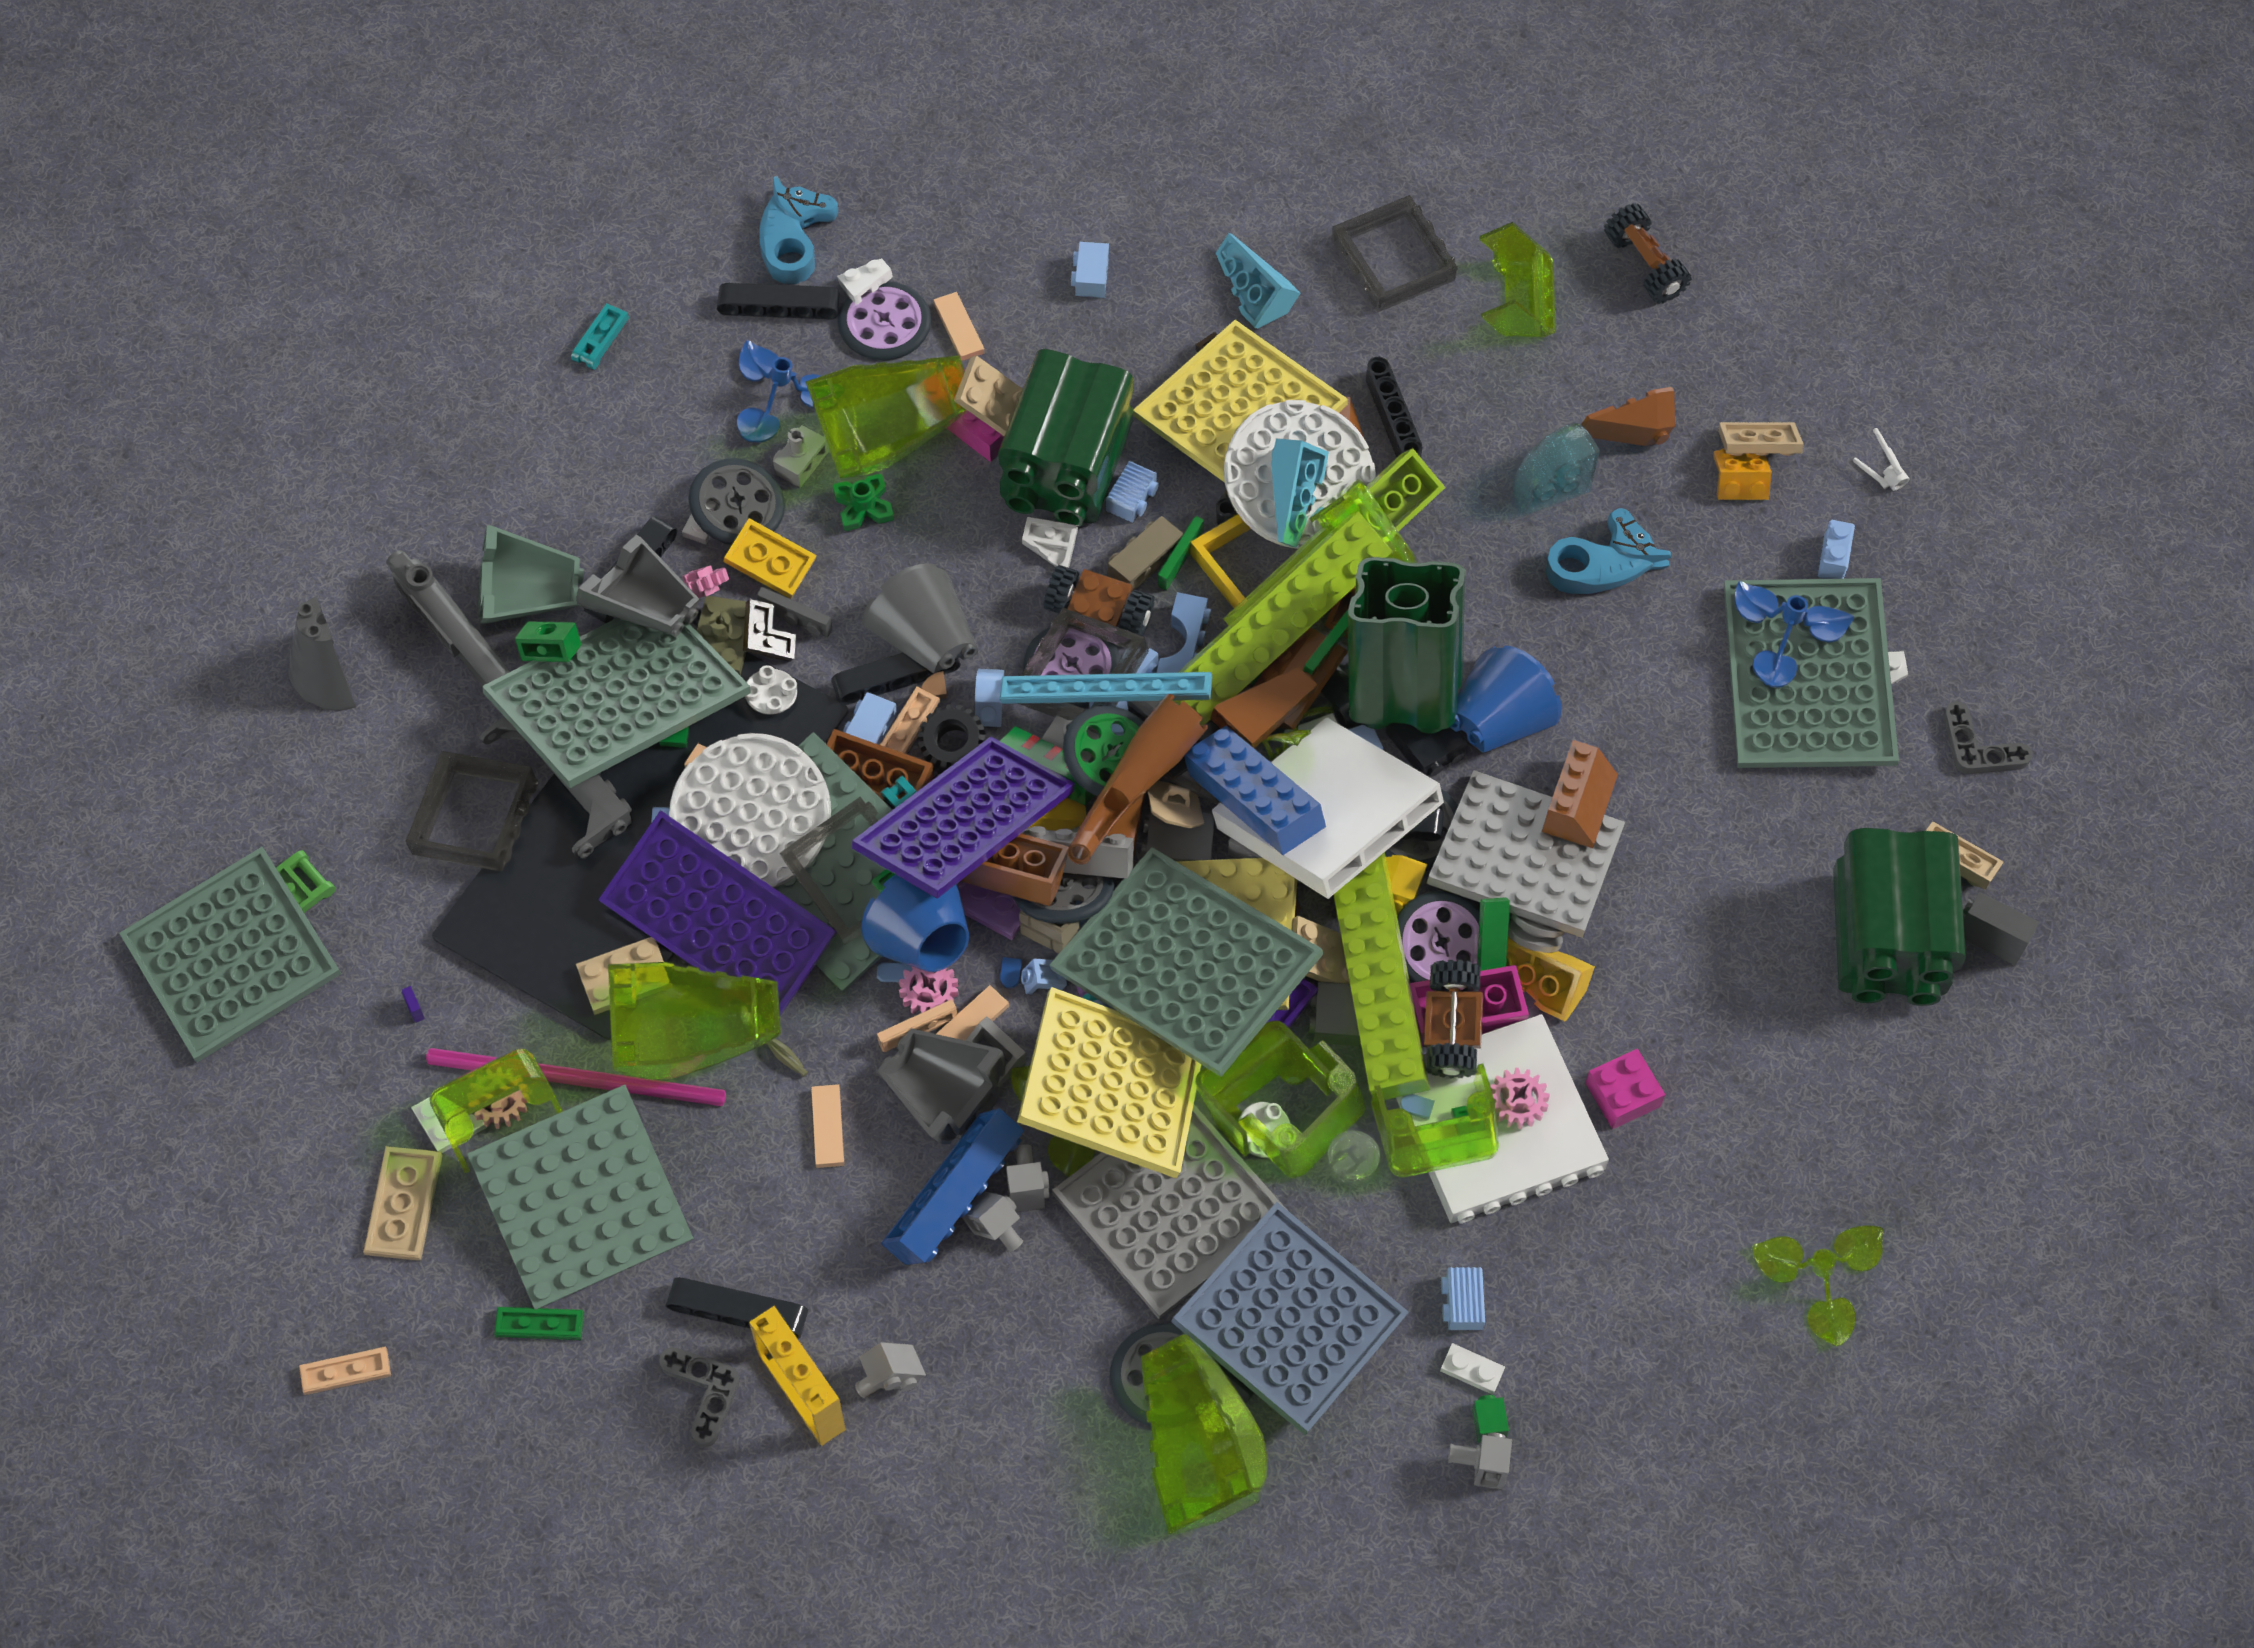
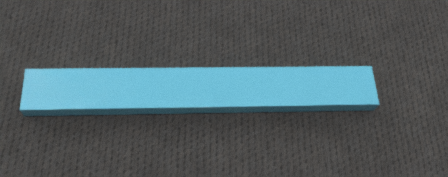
M1211 672L1002 676L1000 701L1002 704L1162 701L1167 694L1174 695L1175 698L1173 700H1210L1212 674Z

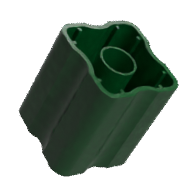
M1040 349L1037 351L998 452L999 465L1003 469L999 482L1000 495L1010 509L1021 514H1031L1034 512V509L1050 511L1054 513V517L1060 523L1077 525L1078 527L1082 526L1083 522L1092 524L1097 521L1133 423V408L1130 405V400L1134 392V378L1128 371L1104 363L1085 362L1069 354L1050 349Z
M1380 557L1366 558L1359 563L1356 574V594L1351 598L1348 610L1349 716L1353 721L1362 723L1371 729H1382L1391 723H1404L1412 725L1424 733H1436L1454 724L1457 712V693L1462 684L1464 660L1465 569L1461 565L1437 561L1409 563L1394 558Z
M1880 828L1855 829L1848 833L1844 842V855L1837 859L1833 868L1838 988L1842 992L1852 993V999L1859 1003L1880 1002L1885 999L1886 993H1895L1907 996L1908 1003L1915 1006L1934 1005L1941 1000L1942 995L1949 991L1953 984V973L1961 969L1966 959L1958 836L1954 833L1940 831L1898 832Z

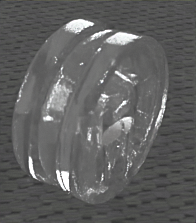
M1346 1131L1339 1134L1331 1142L1327 1155V1167L1331 1176L1346 1186L1354 1187L1366 1184L1377 1172L1380 1160L1379 1148L1376 1142L1363 1132Z

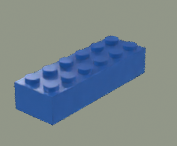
M1224 726L1193 746L1185 754L1184 758L1189 776L1282 856L1326 828L1321 804L1229 727Z
M1001 1109L980 1113L881 1242V1245L905 1265L930 1262L937 1254L938 1249L936 1247L942 1239L946 1240L955 1230L953 1225L957 1219L964 1217L972 1207L970 1204L972 1199L976 1195L982 1194L987 1188V1180L991 1174H996L1005 1163L1003 1158L1006 1154L1018 1147L1021 1142L1019 1137L1025 1130Z

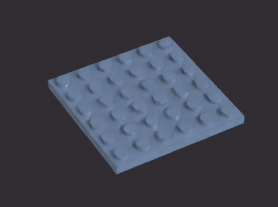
M1276 1202L1173 1317L1171 1322L1302 1434L1306 1435L1409 1312Z

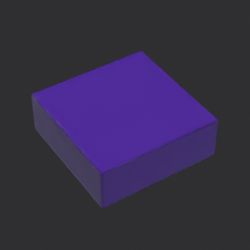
M409 986L402 989L401 993L414 1022L417 1023L424 1020V1015L412 987Z

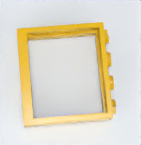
M1239 514L1191 541L1190 549L1191 556L1233 608L1242 602L1245 597L1209 553L1251 529Z
M775 1306L750 1321L758 1356L819 1444L823 1446L845 1431L838 1396ZM770 1353L773 1358L768 1360L765 1355Z

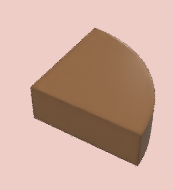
M940 671L928 677L921 689L937 696L939 699L947 698L944 672Z

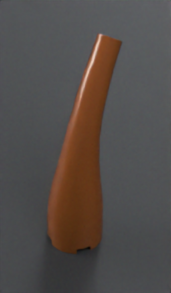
M1167 694L1139 727L1067 850L1068 857L1072 862L1079 865L1088 863L1098 846L1125 812L1162 776L1171 770L1208 729L1207 725L1201 726L1199 724L1203 718L1187 703L1182 701L1178 705L1172 701L1175 698L1174 695Z

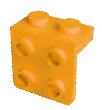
M1725 448L1714 451L1713 457L1719 471L1717 485L1718 500H1769L1772 471L1766 456H1760L1755 453H1744L1743 455L1735 456L1726 453Z

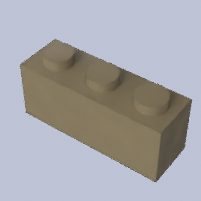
M1160 516L1155 522L1151 521L1138 537H1133L1128 541L1126 547L1120 553L1117 552L1110 557L1108 561V576L1131 584L1133 587L1132 591L1137 589L1165 564L1183 536V533L1163 516Z

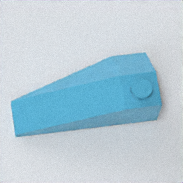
M1228 233L1217 250L1216 255L1225 276L1230 277L1234 287L1231 289L1233 295L1238 296L1242 304L1239 306L1241 314L1254 328L1258 329L1286 315L1301 293L1285 277L1233 234Z
M1276 439L1272 450L1271 467L1278 542L1291 547H1297L1307 522L1306 511L1309 505H1314L1316 497L1313 495L1317 484L1321 485L1323 482L1329 455L1328 451L1302 440Z

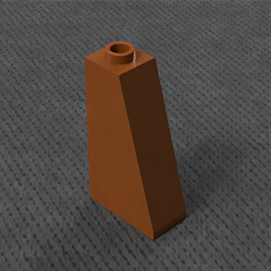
M1297 667L1217 704L1212 711L1210 719L1220 729L1224 726L1229 727L1255 749L1313 696L1317 684L1309 673L1303 672Z

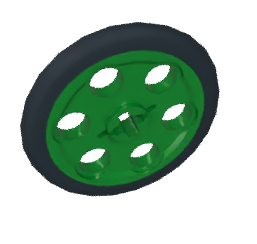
M1097 706L1077 715L1069 724L1063 741L1064 760L1075 781L1087 792L1098 797L1107 783L1101 780L1099 772L1104 770L1111 775L1113 774L1143 721L1135 714L1113 706ZM1111 725H1120L1124 730V734L1120 736L1114 734L1111 730ZM1087 729H1096L1099 733V739L1094 740L1088 737ZM1118 745H1121L1115 755L1109 756L1105 761H1102L1108 751L1114 750ZM1087 751L1091 753L1093 762H1084L1080 755L1081 752Z

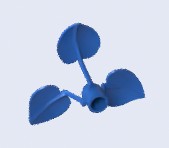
M747 340L739 356L740 372L745 378L755 382L762 380L764 377L767 379L771 378L773 385L765 412L755 407L741 411L737 418L738 431L741 437L749 442L759 443L773 438L779 430V419L769 415L776 389L777 386H786L791 380L796 390L802 391L800 395L801 401L815 409L831 406L845 392V387L832 379L816 374L803 376L799 385L796 373L792 372V362L788 358L778 357L774 352Z
M1742 581L1738 582L1735 590V605L1737 611L1744 619L1754 623H1761L1765 620L1766 616L1774 618L1783 611L1782 617L1785 623L1788 624L1778 653L1765 650L1758 653L1753 661L1755 674L1763 683L1770 687H1783L1789 684L1796 675V661L1789 656H1782L1792 626L1801 623L1803 620L1805 626H1810V633L1813 637L1823 642H1835L1843 637L1854 619L1853 615L1830 607L1814 606L1807 609L1808 603L1806 599L1799 595L1789 597L1787 603L1783 602L1778 608V599L1771 591L1759 586L1748 585Z

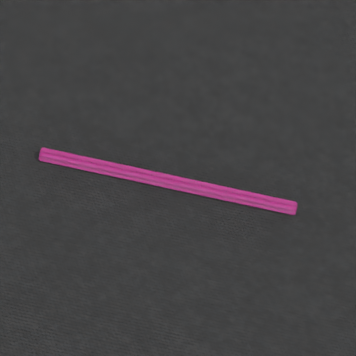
M430 1048L426 1055L427 1063L430 1065L486 1073L487 1070H490L493 1074H497L498 1068H501L505 1075L509 1070H512L514 1077L520 1075L522 1078L613 1090L626 1085L628 1092L632 1094L723 1106L726 1100V1091L722 1089Z

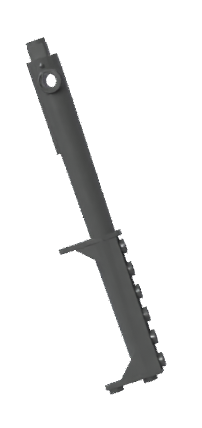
M401 550L392 553L388 557L386 564L392 572L396 588L454 658L458 656L482 685L511 672L446 590L435 579L430 567L423 564L420 559H410ZM504 716L488 727L480 736V740L486 745L500 738L526 741ZM554 772L590 814L586 836L580 839L572 848V852L576 856L586 858L593 852L596 846L613 835L621 834L632 823L630 817L631 807L624 798L618 799L615 795L616 790L608 779L603 781L599 776L601 772L572 788H569Z

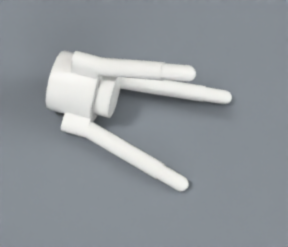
M1874 428L1873 431L1891 463V466L1883 472L1884 478L1859 459L1854 458L1853 462L1877 480L1884 489L1890 486L1893 491H1896L1908 483L1909 477L1901 468L1878 428Z

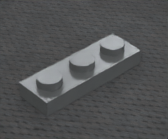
M763 587L757 594L758 601L773 604V615L783 618L788 624L802 626L816 636L822 635L828 638L831 633L832 623L830 616Z

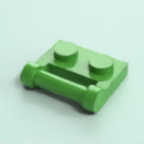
M300 850L277 866L276 869L305 913L323 898L330 897L335 892L336 887L322 877L308 861V855L303 850ZM300 867L317 888L311 892L293 871L295 868Z

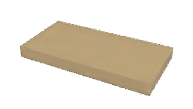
M385 1147L363 1251L365 1255L421 1261L442 1160L441 1152Z

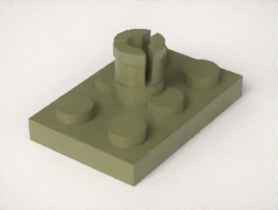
M706 596L697 632L741 675L746 651H743L746 601Z

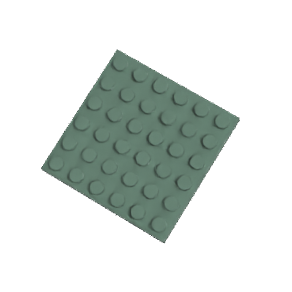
M260 847L119 933L197 1063L342 974L263 847Z
M626 1085L467 1153L534 1309L545 1307L694 1240Z

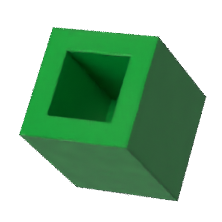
M1484 1395L1475 1400L1472 1413L1477 1442H1481L1482 1436L1489 1433H1500L1507 1438L1509 1427L1504 1398H1495V1395Z

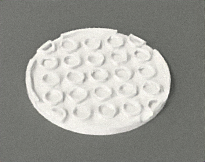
M1285 400V402L1269 404L1257 410L1240 425L1232 437L1226 452L1224 478L1232 505L1242 520L1252 530L1271 542L1299 549L1376 478L1375 465L1372 462L1365 439L1357 428L1344 416L1324 405L1319 406L1308 403L1305 400ZM1276 439L1302 440L1329 452L1323 482L1321 485L1317 484L1313 492L1316 500L1314 505L1308 506L1306 511L1307 522L1297 547H1291L1278 542L1271 467L1272 450Z
M750 733L740 734L737 737L723 741L720 740L710 745L692 763L686 766L673 790L669 816L775 888L799 875L819 853L830 825L831 801L826 782L820 770L800 748L779 737Z

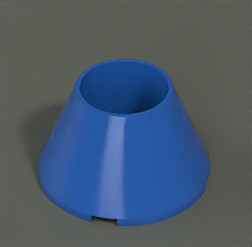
M896 874L883 884L886 888L876 899L871 898L862 918V936L867 946L877 955L928 972L941 971L955 963L964 953L969 941V932L958 885H954L937 899Z

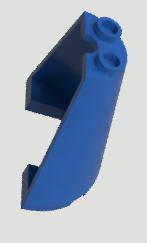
M1505 645L1503 648H1496L1494 646L1478 657L1458 692L1456 718L1450 728L1456 732L1459 730L1466 732L1468 741L1484 753L1555 726L1561 717V699L1554 692L1552 686L1555 682L1534 657L1512 646Z

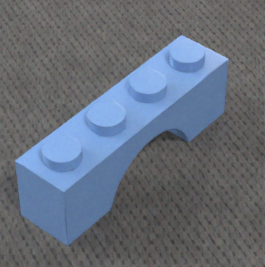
M1177 592L1171 614V627L1183 636L1185 645L1175 655L1160 658L1157 673H1177L1198 654L1196 653L1198 646H1203L1206 631H1202L1203 624L1209 623L1211 609H1207L1208 598Z

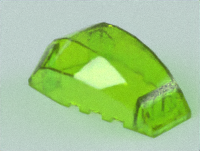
M960 356L927 358L926 360L918 361L904 360L895 363L882 362L873 365H852L806 381L815 414L840 478L861 476L891 467L968 412V410L954 401L965 373Z
M669 962L608 964L612 1065L614 1071L626 1076L643 1079H673L717 1065L781 1036L777 981L743 975L741 977L729 976L726 972L716 971L712 973L701 971L699 968L692 966L687 968L674 966V963Z
M1184 1334L1141 1356L1144 1394L1149 1396L1150 1410L1146 1411L1147 1423H1151L1153 1440H1149L1150 1453H1154L1155 1467H1152V1477L1169 1535L1218 1523L1259 1503L1265 1488L1268 1461L1264 1437L1251 1412L1221 1367L1198 1343Z

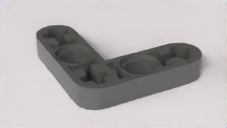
M1957 701L1951 702L1947 706L1943 717L1957 770L1964 774L2018 770L2028 766L2032 758V750L2028 745L2024 743L1978 746L1968 707L1964 703ZM1953 711H1956L1957 714L1961 715L1959 719V725L1957 726V717L1956 715L1952 714ZM1963 733L1968 736L1969 741L1961 743L1955 738V734ZM1965 750H1968L1966 754L1968 760L1972 761L1971 765H1968L1967 761H1962L1965 756ZM2019 752L2020 756H2024L2023 760H2020L2018 756H2014L2015 753ZM1995 754L2000 758V762L1993 764L1987 760L1986 755Z
M667 1348L661 1353L659 1358L662 1371L668 1376L707 1388L693 1422L691 1435L696 1445L705 1448L710 1447L718 1439L740 1383L738 1372L732 1366L679 1348ZM673 1356H677L678 1362L685 1365L686 1360L689 1359L686 1373H682L684 1371L683 1366L674 1364L672 1368H669L666 1359H672ZM698 1364H703L708 1368L706 1375L701 1378H696L691 1374L693 1367ZM714 1368H716L717 1376L726 1377L727 1374H730L733 1380L732 1383L727 1382L726 1386H722L721 1380L713 1377V1382L709 1381L712 1378ZM717 1399L724 1403L722 1411L719 1413L708 1411V1404L712 1400ZM703 1416H706L711 1420L709 1431L712 1435H706L704 1439H700L698 1430L705 1429L707 1420Z

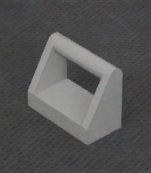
M985 1017L965 1041L978 1043L982 1038H985L994 1048H998L1003 1052L1004 1057L1009 1062L1005 1066V1076H1000L998 1082L1000 1087L1026 1063V1052L992 1020Z

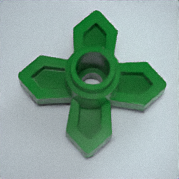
M882 474L867 476L865 480H858L854 484L848 481L833 484L836 502L847 506L840 513L844 531L859 529L866 516L879 524L894 520L890 502L880 499L886 492Z

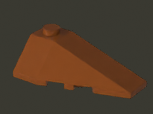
M1672 387L1654 389L1646 393V398L1636 401L1633 397L1617 409L1614 406H1610L1589 414L1575 433L1580 437L1642 446L1663 444L1668 440L1670 432L1675 427L1674 389Z

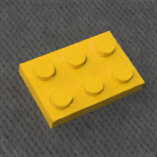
M749 518L724 557L723 562L792 599L817 555Z

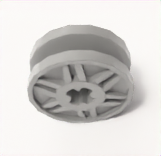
M1512 914L1513 920L1508 924V936L1518 945L1544 953L1557 952L1561 948L1563 943L1562 936L1566 932Z

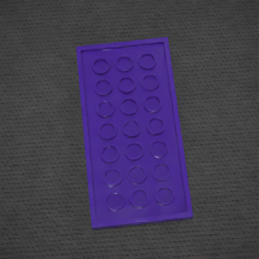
M989 737L853 839L852 849L938 899L1072 794L1075 789V783L997 739Z
M661 810L599 898L600 902L775 1023L838 933Z

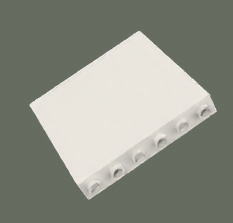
M1325 718L1271 763L1321 804L1326 828L1282 856L1222 803H1219L1212 809L1218 830L1329 899L1442 805L1444 801L1440 783L1331 719Z
M1542 1014L1482 1034L1481 1049H1477L1476 1075H1471V1077L1463 1076V1078H1449L1448 1076L1443 1078L1440 1075L1434 1076L1427 1073L1430 1090L1414 1093V1095L1435 1101L1429 1120L1407 1114L1402 1110L1450 1224L1457 1221L1460 1224L1469 1222L1475 1217L1474 1215L1482 1212L1492 1214L1498 1211L1502 1205L1508 1203L1518 1205L1524 1202L1528 1196L1537 1194V1196L1546 1195L1553 1190L1552 1188L1560 1185L1563 1187L1572 1186L1578 1182V1179L1585 1176L1595 1178L1604 1173L1609 1161ZM1426 1053V1054H1423V1055H1424V1060H1425V1065H1426V1060H1427V1053ZM1515 1068H1519L1520 1074H1524L1529 1069L1530 1077L1533 1078L1539 1075L1538 1083L1547 1084L1546 1091L1543 1092L1550 1094L1549 1100L1546 1102L1548 1104L1547 1112H1542L1543 1117L1541 1121L1534 1118L1532 1127L1526 1122L1523 1123L1522 1129H1519L1515 1122H1513L1511 1127H1507L1508 1120L1503 1119L1499 1122L1497 1121L1499 1113H1491L1490 1111L1493 1105L1488 1103V1097L1491 1094L1489 1092L1490 1085L1495 1084L1494 1081L1497 1075L1503 1078L1504 1070L1514 1074ZM1533 1092L1532 1097L1535 1099V1103L1537 1104V1098L1535 1093ZM1500 1093V1098L1504 1105L1506 1100L1502 1097L1503 1094ZM1401 1096V1097H1396V1099H1397V1101H1398V1103H1399V1106H1400L1401 1099H1402L1403 1096ZM1479 1103L1486 1127L1485 1132L1458 1137L1451 1109Z

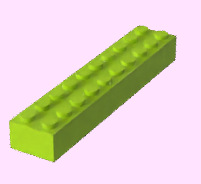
M1413 448L1402 453L1227 614L1223 620L1230 625L1350 514L1360 512L1384 542L1387 543L1446 487Z
M1360 512L1350 514L1177 672H1211L1210 700L1172 701L1178 705L1182 701L1187 703L1203 718L1199 724L1201 726L1206 724L1210 720L1212 711L1217 704L1236 696L1356 586L1357 569L1362 560L1370 557L1386 558L1393 551Z
M1384 852L1334 894L1369 1090L1376 1102L1430 1090Z

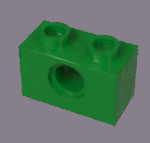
M528 621L515 638L521 661L570 662L582 645L576 623Z

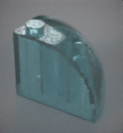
M1572 422L1550 433L1539 441L1522 460L1515 474L1512 487L1513 499L1522 517L1591 491L1600 450L1588 431L1580 424Z

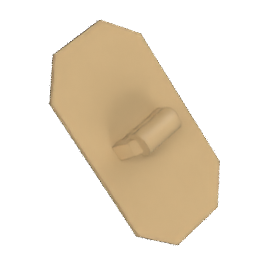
M1157 781L1147 790L1151 812L1163 822L1186 828H1194L1204 824L1198 795L1191 792L1190 789L1176 784Z

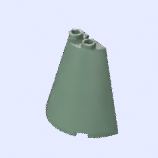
M490 525L486 526L478 586V618H482L479 620V623L488 624L580 606L576 601L578 583L582 584L584 569L579 568L580 558Z

